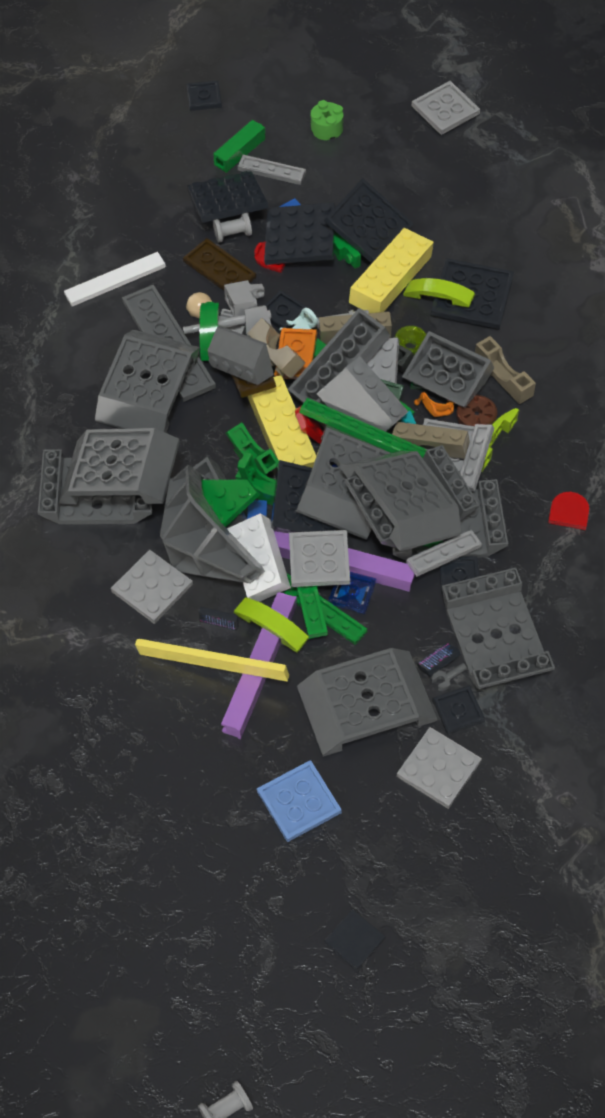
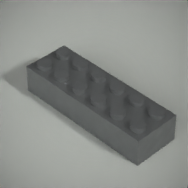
M358 308L293 382L288 391L302 405L307 398L325 405L317 396V393L357 357L361 356L367 363L388 340L390 334L382 324Z

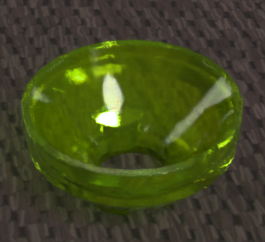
M416 326L402 327L395 335V338L399 339V345L408 349L405 346L406 344H415V348L408 349L412 351L413 355L416 354L426 337L425 331Z

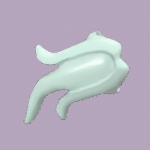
M309 308L302 309L300 316L294 321H286L289 326L295 325L292 329H311L318 325L316 315Z

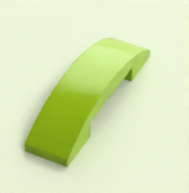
M422 278L411 280L403 295L420 299L422 295L450 299L453 305L469 307L475 292L450 281Z
M519 409L510 410L492 424L494 432L481 472L484 471L491 460L493 449L490 447L502 430L507 433L510 432L517 422Z
M245 597L234 610V614L249 623L253 621L280 638L282 644L297 653L309 639L289 619L256 600Z

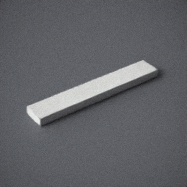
M156 252L67 289L64 293L73 307L166 267L165 262L159 253Z

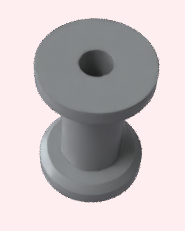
M248 213L241 214L239 219L222 223L218 219L213 220L214 232L218 243L223 241V236L245 232L247 236L252 235Z
M235 1081L232 1084L233 1092L209 1107L201 1103L198 1105V1108L203 1118H227L242 1107L246 1111H251L253 1106L239 1082Z

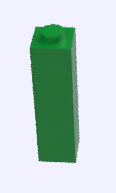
M251 120L213 153L214 165L227 173L240 162L243 155H248L265 140V127Z

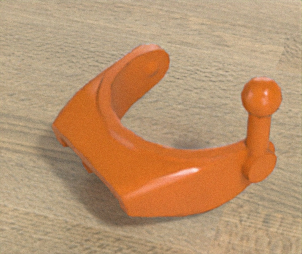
M422 392L420 397L414 401V404L417 406L422 401L429 413L434 417L451 415L454 410L453 402L447 400L446 404L436 403L425 392Z

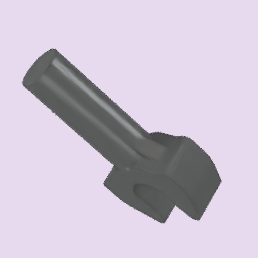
M462 663L447 673L439 670L434 673L432 683L439 679L443 680L444 682L438 685V691H445L450 688V680L466 671L467 667Z

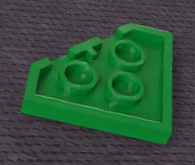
M201 480L202 494L225 527L260 496L248 480Z

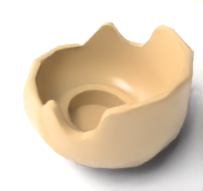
M194 293L187 301L186 310H188L190 316L200 318L201 303L212 302V300L205 293Z

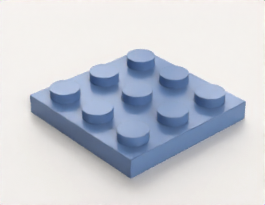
M311 760L257 788V793L287 842L342 813L340 806Z

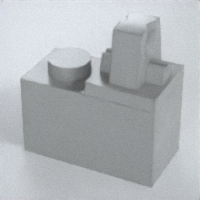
M248 280L224 285L225 300L234 317L244 315V309L257 307L256 299L264 296L263 285L250 284Z

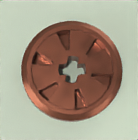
M475 395L465 408L459 405L457 407V420L462 425L474 427L475 424L492 425L497 418L496 405L485 396Z

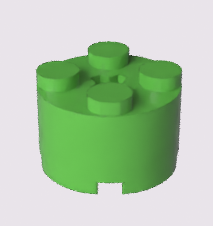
M321 100L311 110V130L315 137L321 140H330L331 137L337 138L342 134V106Z

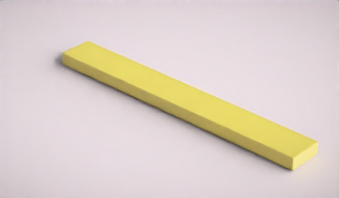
M137 639L135 643L139 654L282 681H288L289 678L287 667L283 664Z

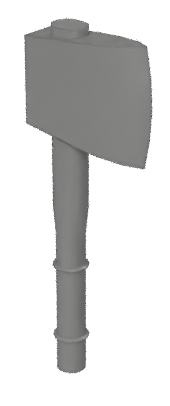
M265 305L244 309V315L218 320V326L230 327L245 324L246 336L250 337L248 332L261 318L271 325V313ZM200 324L183 327L184 334L199 332Z

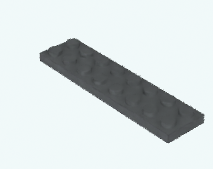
M154 284L122 297L125 307L141 332L191 345ZM198 356L195 364L190 363L178 392L183 402L216 388L215 382Z

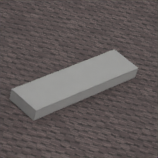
M247 155L242 156L238 165V171H252L255 175L298 185L302 184L306 174V169Z
M475 424L460 472L471 491L476 490L494 432L493 425Z
M469 530L408 558L406 563L417 577L480 548L482 543L474 532Z

